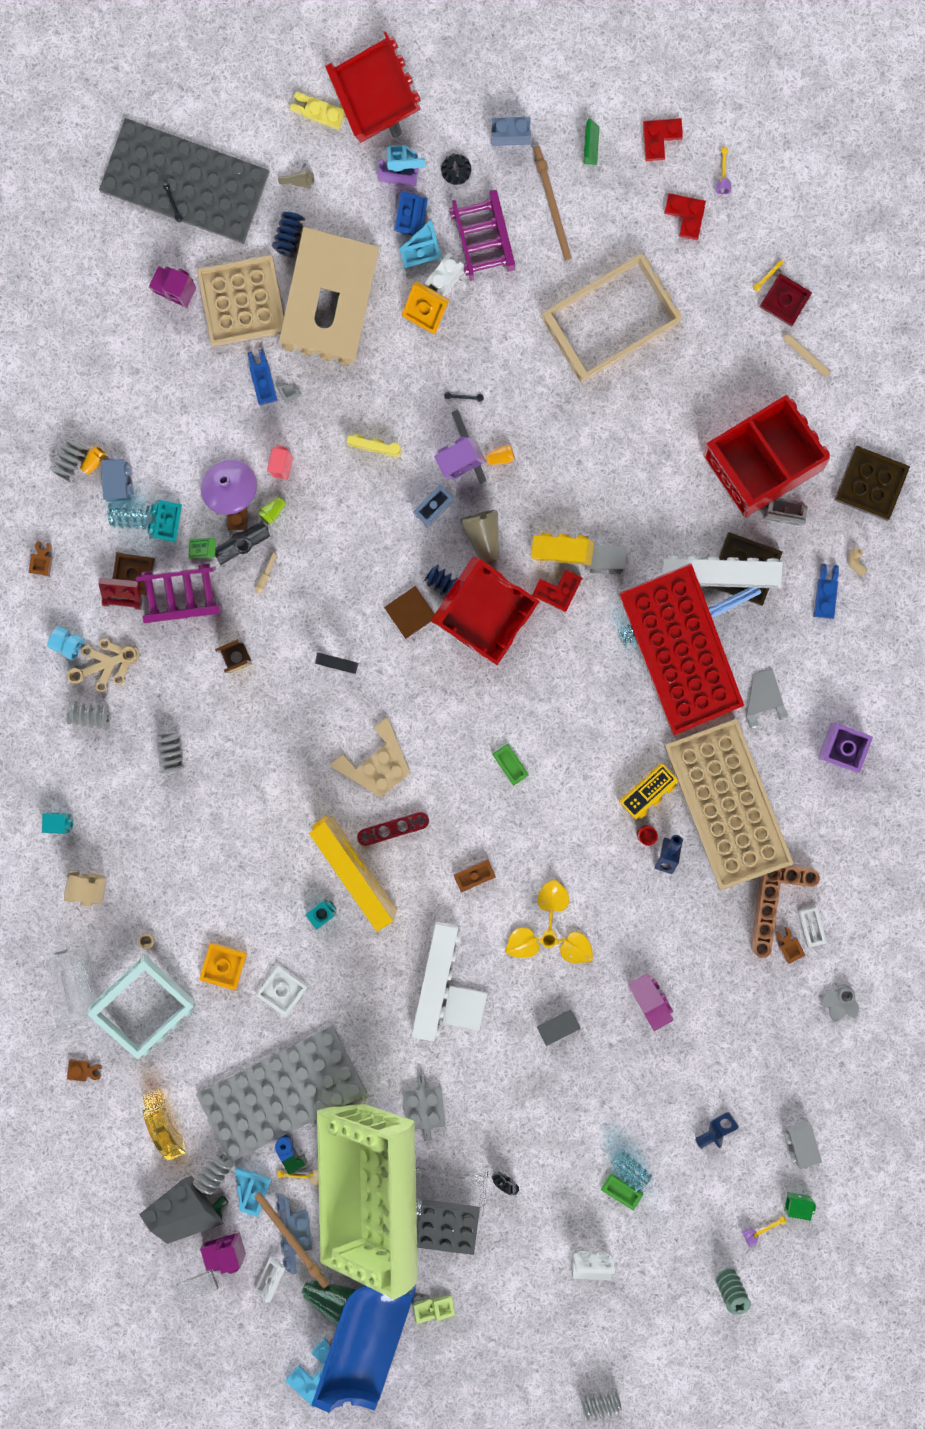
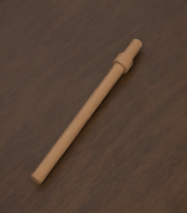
M537 146L533 148L537 162L535 164L538 173L540 172L564 261L572 259L548 176L547 170L549 168L547 161L543 158L541 147Z
M256 1193L254 1198L307 1266L312 1278L315 1277L322 1288L327 1287L329 1282L321 1273L319 1265L317 1263L314 1264L262 1193Z

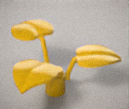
M557 880L547 882L540 889L537 902L541 910H550L548 929L544 930L542 938L538 936L534 937L533 931L529 928H517L509 937L505 953L517 958H529L539 952V943H542L546 948H553L556 944L564 942L560 947V953L565 961L576 964L591 963L593 961V950L590 941L584 934L571 932L567 939H557V933L552 929L553 910L556 912L565 910L569 904V894Z

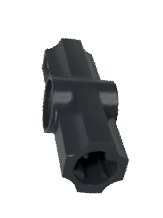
M261 521L243 532L234 533L231 539L215 548V557L220 565L239 554H247L253 546L271 536ZM245 540L242 546H237L239 541Z

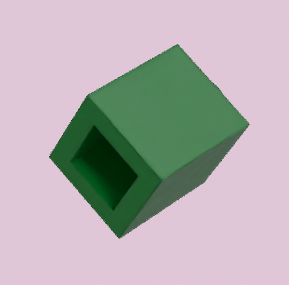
M787 1192L784 1211L788 1217L811 1221L812 1215L816 1211V1204L811 1196Z

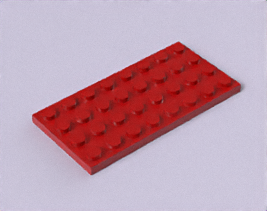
M691 563L618 593L673 735L745 706Z

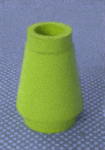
M278 496L261 508V512L258 515L265 523L270 525L276 521L286 503Z

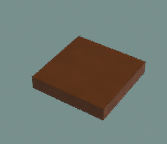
M116 552L112 579L136 581V577L141 576V572L153 571L155 558ZM144 580L139 581L141 595L147 596Z
M416 586L384 607L405 639L429 624L434 616V612Z

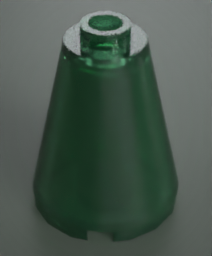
M311 1280L309 1283H305L302 1294H304V1300L334 1325L338 1326L344 1305L356 1289L331 1283L327 1287L322 1288L318 1281Z

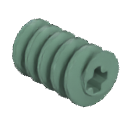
M725 1269L719 1272L716 1277V1284L727 1310L732 1314L738 1315L747 1312L751 1307V1301L736 1271Z

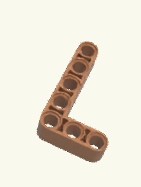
M790 865L776 870L775 874L771 877H768L767 874L760 876L751 940V950L759 958L768 957L772 951L780 884L814 887L820 881V875L817 871L807 867ZM789 870L794 872V876L791 879L786 878ZM811 872L813 878L811 881L806 882L805 877L807 873ZM771 886L772 893L766 896L764 891L767 887ZM764 906H769V907H770L769 913L763 915V914H762V909H763V907H764ZM762 925H767L765 933L759 932ZM764 944L765 949L762 952H757L758 945Z

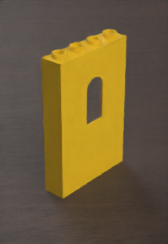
M327 815L311 826L312 831L309 832V835L375 931L378 932L394 921L397 908L333 816L330 818Z

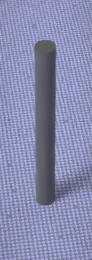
M459 410L453 411L452 416L460 436L469 438ZM481 465L474 468L479 483L487 482Z

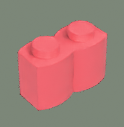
M276 446V448L271 449L267 472L270 473V476L288 480L293 456L288 451V448Z

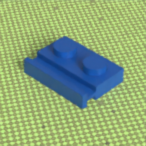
M401 191L399 193L393 231L412 236L421 230L424 225L428 198H422L419 195Z

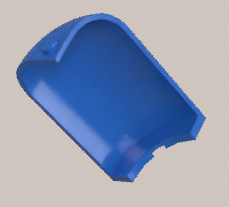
M416 1284L410 1291L396 1299H392L366 1285H362L352 1293L344 1305L312 1406L330 1413L336 1407L343 1406L344 1402L349 1401L352 1406H361L375 1411L415 1294Z

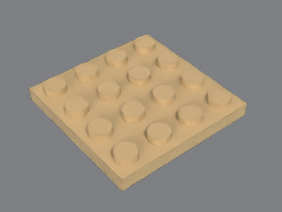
M272 255L197 269L212 347L281 334L284 312Z

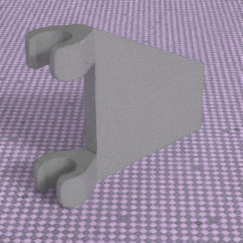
M773 669L756 673L753 676L746 716L750 729L756 728L759 725L755 714L776 708L779 720L788 718Z

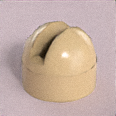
M143 934L139 938L138 944L142 949L149 950L155 945V939L150 934ZM152 940V943L143 945V941Z

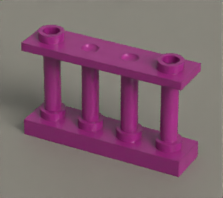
M497 189L489 191V199H486L485 202L457 208L456 200H452V208H449L451 220L456 221L466 262L464 264L465 276H469L470 281H473L474 272L500 265L506 266L507 272L515 270V261ZM487 209L489 211L492 210L494 217L491 220L462 227L460 216ZM493 228V230L497 229L498 236H496V239L467 246L464 235ZM493 247L502 248L503 255H500L499 258L471 264L469 253Z
M210 563L198 565L199 568L158 574H153V571L141 572V576L136 577V581L144 580L149 606L148 614L142 616L143 623L222 613V604L216 605V601L213 599L209 572L216 570V566L210 567ZM202 573L206 603H204L205 606L197 607V604H195L190 574ZM183 576L187 601L186 609L178 610V606L175 604L171 577ZM163 578L168 603L167 611L159 612V609H157L152 579Z

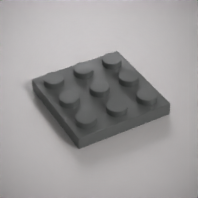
M422 1199L417 1248L474 1255L480 1207Z

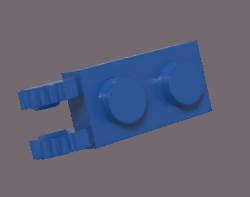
M264 349L259 350L262 364L255 365V358L252 352H248L249 368L259 406L278 401Z
M821 564L814 617L834 619L839 566H833L832 579L827 580L825 579L828 569L827 564Z

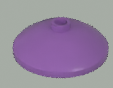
M226 460L217 463L207 471L201 483V496L204 503L212 511L224 515L235 514L245 509L252 502L257 492V479L254 472L248 465L237 460Z

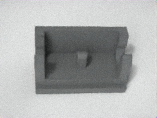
M572 1010L537 1026L546 1046L581 1029Z

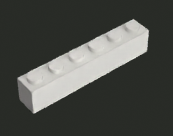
M669 556V559H664L663 574L691 563L700 586L782 588L783 562H779V559L771 558L767 559V562L759 561L758 558H747V561H739V558L734 557L727 558V560H719L718 557H708V560H700V557L695 556L688 557V559H680L679 556Z
M436 921L412 1031L413 1038L434 1042L435 1036L439 1037L441 1025H438L439 1017L443 1018L445 1006H442L443 999H447L449 988L446 987L447 980L451 981L453 969H450L451 961L455 962L457 950H454L455 943H459L461 937L458 926Z

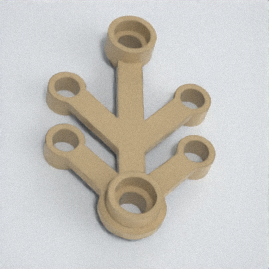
M103 638L99 641V647L103 650L109 649L119 655L109 657L93 650L91 646H83L81 649L83 656L92 657L101 662L82 670L78 668L70 669L67 673V678L71 683L78 684L84 680V677L104 670L95 688L98 692H105L108 689L107 683L114 666L121 662L119 672L113 677V682L116 685H123L125 683V675L130 664L136 663L139 659V650L132 645L120 647L111 643L109 639ZM105 640L108 642L106 648L102 646V642ZM85 648H90L91 652L89 655L84 653ZM129 651L133 653V657L130 659L127 657ZM76 672L80 674V678L78 680L74 678V674ZM118 676H121L123 679L121 683L116 681ZM100 683L105 685L103 690L98 688Z

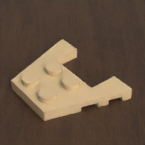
M388 717L374 728L386 742V745L356 769L344 754L330 765L379 797H382L410 773Z

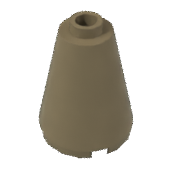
M489 510L477 515L461 518V525L478 558L488 565L495 563L496 559L499 558L497 510Z

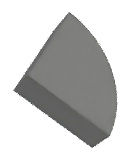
M285 384L277 386L286 404L302 396L301 391L294 386Z

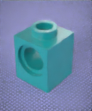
M47 812L42 814V833L66 834L73 828V818H70V813Z
M324 899L310 909L305 916L317 930L335 917V910L337 909L330 900L327 902ZM318 909H325L327 916L324 918L320 917Z

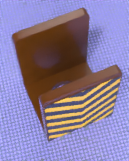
M235 640L215 649L216 652L222 654L227 669H224V673H233L252 665L244 642L241 640ZM233 652L241 653L242 659L240 662L234 663L231 660Z

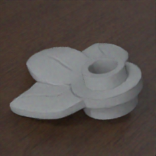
M847 985L840 986L836 991L827 992L821 999V1006L830 1007V1017L834 1022L840 1020L846 1014L856 1018L859 1012V1005L854 1000L855 992ZM843 992H848L847 998H842Z

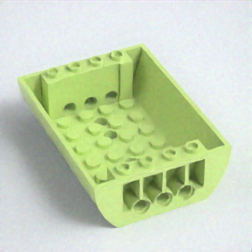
M367 1104L334 1106L317 1110L320 1263L392 1299L399 1298L410 1291L418 1280L415 1121Z

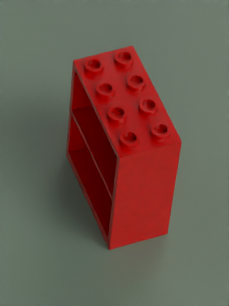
M787 394L707 442L703 454L744 518L824 471L830 459L829 450L821 445L818 434L810 429L807 418L799 413L796 402L792 398L790 399Z

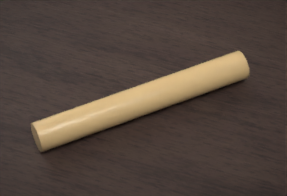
M789 333L783 338L786 343L824 377L828 376L831 371Z

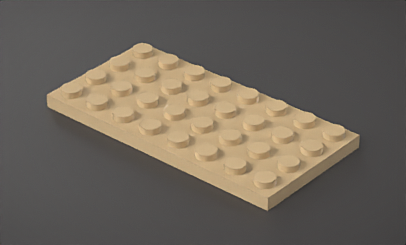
M737 719L664 745L720 891L794 864Z

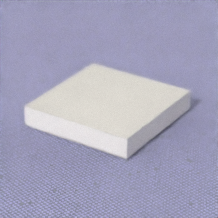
M277 964L255 996L284 1017H287L309 985Z
M450 985L442 1024L480 1031L487 993Z

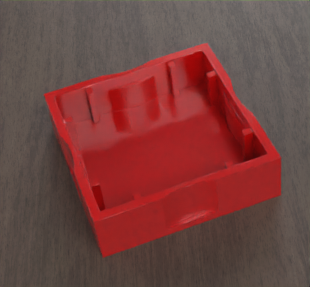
M473 556L432 617L431 622L498 666L512 645L517 632L527 622L540 601L521 587L509 582L500 572L486 562Z

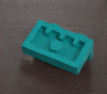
M156 500L155 503H152L150 514L153 515L152 522H149L147 528L150 539L176 542L182 504L164 500Z

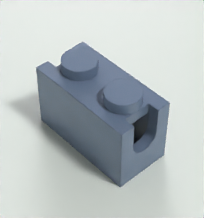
M531 117L492 118V146L530 145Z
M124 459L102 460L103 499L107 502L131 500L130 495H133V485L129 483V476H132L131 465L125 462Z
M440 484L413 511V514L428 528L454 502V497Z

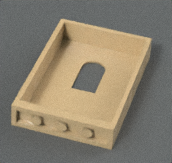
M303 227L279 339V346H282L283 350L290 352L298 350L305 356H312L313 354L320 356V359L325 361L337 360L339 364L345 366L355 363L379 247ZM321 288L340 293L334 322L329 328H320L314 320Z
M642 253L542 313L541 319L580 383H583L667 332L681 321L680 310L673 306L669 292L667 290L664 291L661 286L660 277L653 273L649 259L647 257L644 258ZM638 264L672 321L587 372L553 315Z

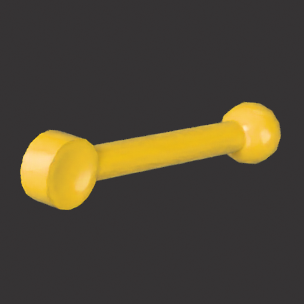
M780 260L777 263V265L759 283H756L754 285V290L759 291L761 289V286L765 283V281L784 262Z

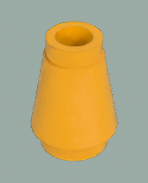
M95 445L89 449L80 469L89 475L101 465L102 460H106L107 454Z
M504 445L486 454L488 465L510 464L511 461H514L515 456L512 446Z

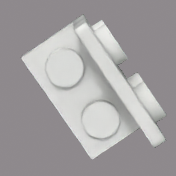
M579 1251L578 1254H573V1279L611 1280V1274H615L612 1255L606 1252H598L597 1255H592L587 1251Z

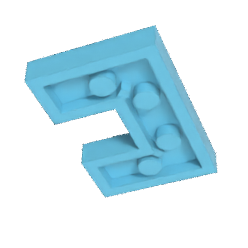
M326 1338L311 1353L323 1365H325L330 1350V1341ZM298 1365L286 1378L285 1382L312 1406L323 1368L314 1377H311Z

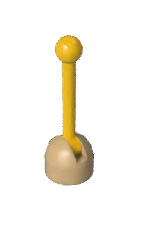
M318 1169L311 1171L309 1175L296 1173L289 1175L282 1170L277 1172L278 1178L283 1176L309 1179L311 1184L319 1186Z

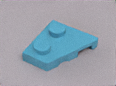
M407 145L387 146L388 170L398 172L403 169L425 167V158H418L417 152L411 150Z
M432 220L426 223L421 230L399 249L404 269L441 259Z
M237 1167L235 1175L237 1177L239 1209L241 1212L258 1217L262 1207L254 1198V1195L261 1192L265 1197L271 1178Z

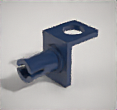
M673 835L671 839L664 837L660 858L655 865L656 870L673 874L679 864L683 843L681 836ZM666 863L671 865V867L665 868L661 864Z
M726 1112L712 1120L709 1125V1131L696 1137L695 1141L700 1149L715 1142L718 1148H721L723 1136L738 1129L739 1125L730 1112ZM723 1119H727L732 1125L730 1128H723L720 1122Z

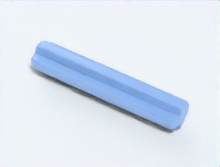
M749 587L709 607L711 617L713 618L761 593L760 588Z

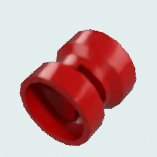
M644 825L638 829L637 838L642 844L651 846L658 840V833L651 826Z

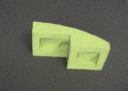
M451 1295L412 1302L416 1324L432 1319L440 1321L455 1316Z

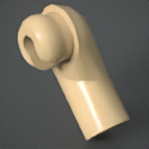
M857 547L849 552L848 565L862 577L867 572V569L860 563L863 551Z

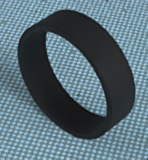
M317 652L314 664L356 674L359 663Z

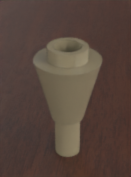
M309 168L290 176H278L279 184H291L311 189V185H314L315 182L314 174Z

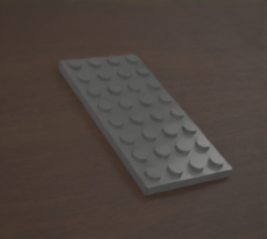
M125 118L99 191L175 219V212L167 192L163 189V184L168 183L177 210L183 217L182 222L244 244L270 171Z

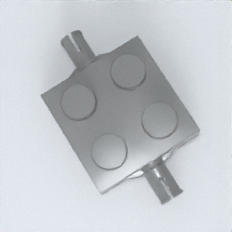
M417 1075L418 1087L403 1091L405 1116L415 1121V1129L423 1130L424 1141H427V1137L428 1141H431V1129L445 1127L446 1125L442 1087L426 1086L425 1075Z

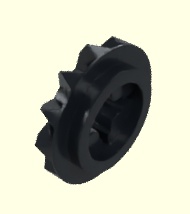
M453 153L448 157L446 156L441 165L443 178L452 185L465 183L471 175V164L468 158L462 154ZM455 161L457 166L461 167L459 169L458 176L457 173H455V170H451L452 168H454Z
M494 1172L491 1178L497 1188L508 1195L518 1194L519 1186L510 1177L501 1172Z

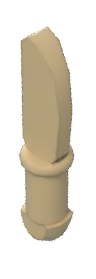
M273 552L265 572L261 573L255 589L257 593L262 592L268 578H270L268 574L277 556L275 552Z

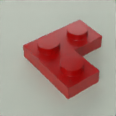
M682 118L643 121L645 162L665 160L664 141L683 139Z
M668 193L664 214L682 218L679 237L698 240L706 201Z
M565 570L558 586L539 579L532 596L566 613L583 578Z

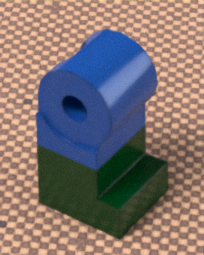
M287 1135L278 1138L275 1144V1151L288 1174L290 1175L306 1166L308 1160L304 1154L300 1157L298 1156L293 1147L292 1138Z

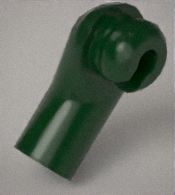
M223 1195L212 1204L221 1220L222 1208L229 1202Z

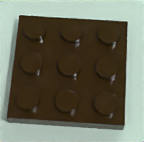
M855 446L834 501L889 521L910 466L860 446Z
M728 532L718 558L719 560H727V558L734 557L739 558V561H747V558H758L759 561L766 562L767 559L773 558L780 561L783 551ZM708 586L732 596L749 588ZM760 588L761 593L747 601L763 606L769 588Z

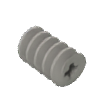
M65 439L68 447H61L65 453L58 452L57 455L61 460L54 459L57 467L50 466V469L54 474L71 483L67 476H75L71 469L78 470L75 463H82L78 457H85L86 455L82 450L89 449L75 440Z
M74 701L67 713V724H80L83 727L88 725L90 728L95 726L97 729L103 727L104 730H107L110 725L111 714L107 706L100 710V705L97 704L95 709H93L92 703H89L88 707L85 708V703L81 702L80 707H78L77 701Z
M181 734L156 735L162 737V739L157 741L158 744L163 745L158 748V751L164 752V754L158 756L159 759L164 760L159 766L165 767L160 773L179 772L180 769L184 768V765L178 764V762L183 760V757L177 756L183 752L177 748L182 745V742L176 741V739L181 737Z
M220 1151L217 1152L218 1156L211 1155L210 1158L213 1162L207 1161L206 1165L208 1168L203 1167V1174L199 1173L197 1175L199 1180L192 1182L201 1193L208 1196L215 1193L216 1188L221 1184L220 1182L224 1180L225 1175L229 1173V1169L234 1165Z
M615 1390V1396L612 1395L611 1391H608L607 1398L601 1392L600 1399L597 1398L596 1394H593L592 1401L588 1395L585 1396V1402L581 1399L586 1423H589L590 1416L594 1422L597 1421V1415L604 1420L605 1413L609 1419L612 1418V1412L619 1417L620 1410H622L618 1390Z

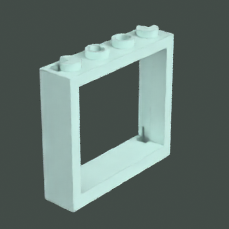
M144 954L89 1006L87 1015L136 1059H139L142 1055L146 1056L156 1042H161L168 1030L176 1028L183 1016L187 1017L193 1011L194 1000ZM145 970L183 1006L138 1047L136 1043L105 1017L101 1011Z

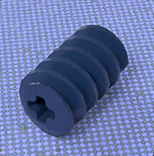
M282 212V219L279 221L280 227L276 229L278 234L274 236L275 242L272 243V248L281 255L293 258L294 254L290 250L295 251L297 248L292 243H299L295 235L301 236V232L297 228L302 229L304 227L299 221H305V218L294 212Z
M437 564L430 570L424 581L428 579V587L434 584V591L440 589L439 594L441 596L445 593L448 595L458 578L456 577L451 580L452 573L445 576L446 569L438 571L439 564Z

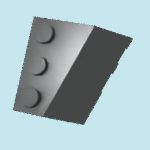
M192 1176L182 1179L139 1214L149 1231L167 1244L224 1224L206 1195L193 1185L192 1182L195 1179Z

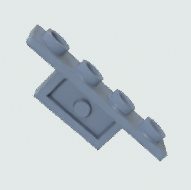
M278 1194L276 1208L280 1214V1219L305 1251L311 1250L312 1242L308 1211L302 1210L290 1214L288 1197ZM282 1235L280 1242L285 1257L283 1258V1265L286 1267L285 1270L291 1274H297L295 1261L297 1253Z

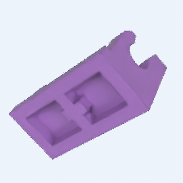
M379 160L380 168L377 173L379 182L417 186L419 168L403 169L396 172L388 170L387 163L384 160Z

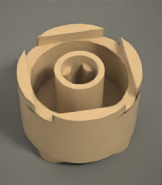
M80 871L68 872L64 901H79L82 906L102 904L107 881L105 876L89 872L88 874L79 875Z

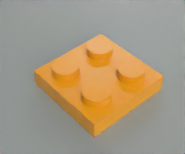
M416 281L412 286L401 316L435 335L450 300Z
M211 942L199 980L236 991L248 953Z

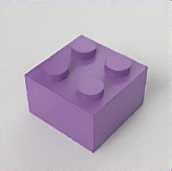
M468 437L457 439L455 445L450 448L448 446L438 450V454L434 456L443 476L452 480L486 462L477 442Z
M831 723L818 759L846 770L860 773L873 736L838 723Z

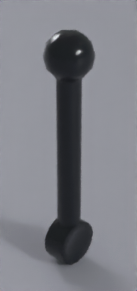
M164 183L163 189L167 192L175 212V220L180 223L183 221V217L177 210L170 192V185Z
M450 392L444 394L445 399H472L478 402L484 400L482 394L477 396L451 394Z

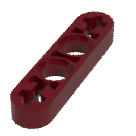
M417 812L363 828L358 832L357 840L361 845L368 846L422 830L428 826L429 817L424 812ZM419 815L422 818H426L423 826L417 823L413 824L415 828L411 829V823L408 818L412 817V821L417 820ZM399 821L407 822V830L399 831L397 823ZM382 826L389 828L390 833L386 837H382L379 834V828ZM375 828L378 840H374V836L368 839L369 842L361 840L360 837L363 836V832L372 834L373 831L371 829Z

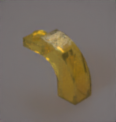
M159 1088L143 1095L145 1109L142 1112L145 1124L157 1150L167 1160L185 1154L182 1135L175 1130L169 1119L163 1091Z

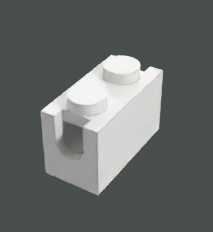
M448 253L427 279L425 286L445 296L464 272V264L461 262L457 264L453 260L452 255Z

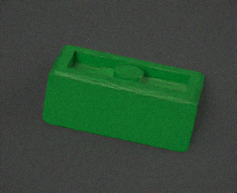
M588 119L586 122L583 163L597 165L600 127L592 119Z

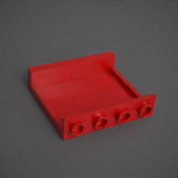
M386 31L383 32L385 39L336 67L332 62L325 66L353 134L360 143L421 110L419 105L421 98L417 90L413 91L411 86L414 83L409 72H405L404 66H406L402 55H398L396 51L399 48L394 36L390 38Z

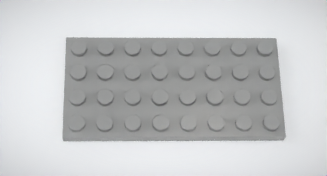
M331 1025L198 1092L196 1096L228 1159L233 1162L316 1120L317 1110L344 1106L366 1095L367 1091L334 1026Z

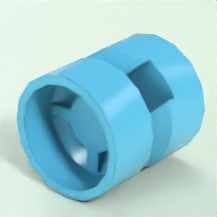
M58 626L52 632L47 647L57 653L61 651L62 656L74 660L78 656V651L80 647L82 648L85 640L76 634L70 635L69 630Z

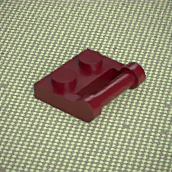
M99 579L98 585L102 597V606L109 607V605L134 607L136 610L142 609L139 581Z

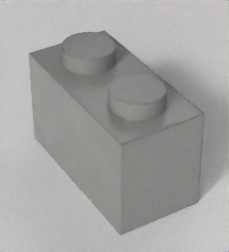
M594 545L592 564L586 565L585 570H590L591 574H601V570H607L609 574H621V571L626 569V546Z
M803 1121L786 1126L787 1133H784L787 1145H791L792 1151L789 1152L792 1162L796 1163L800 1169L822 1163L812 1125L808 1121Z

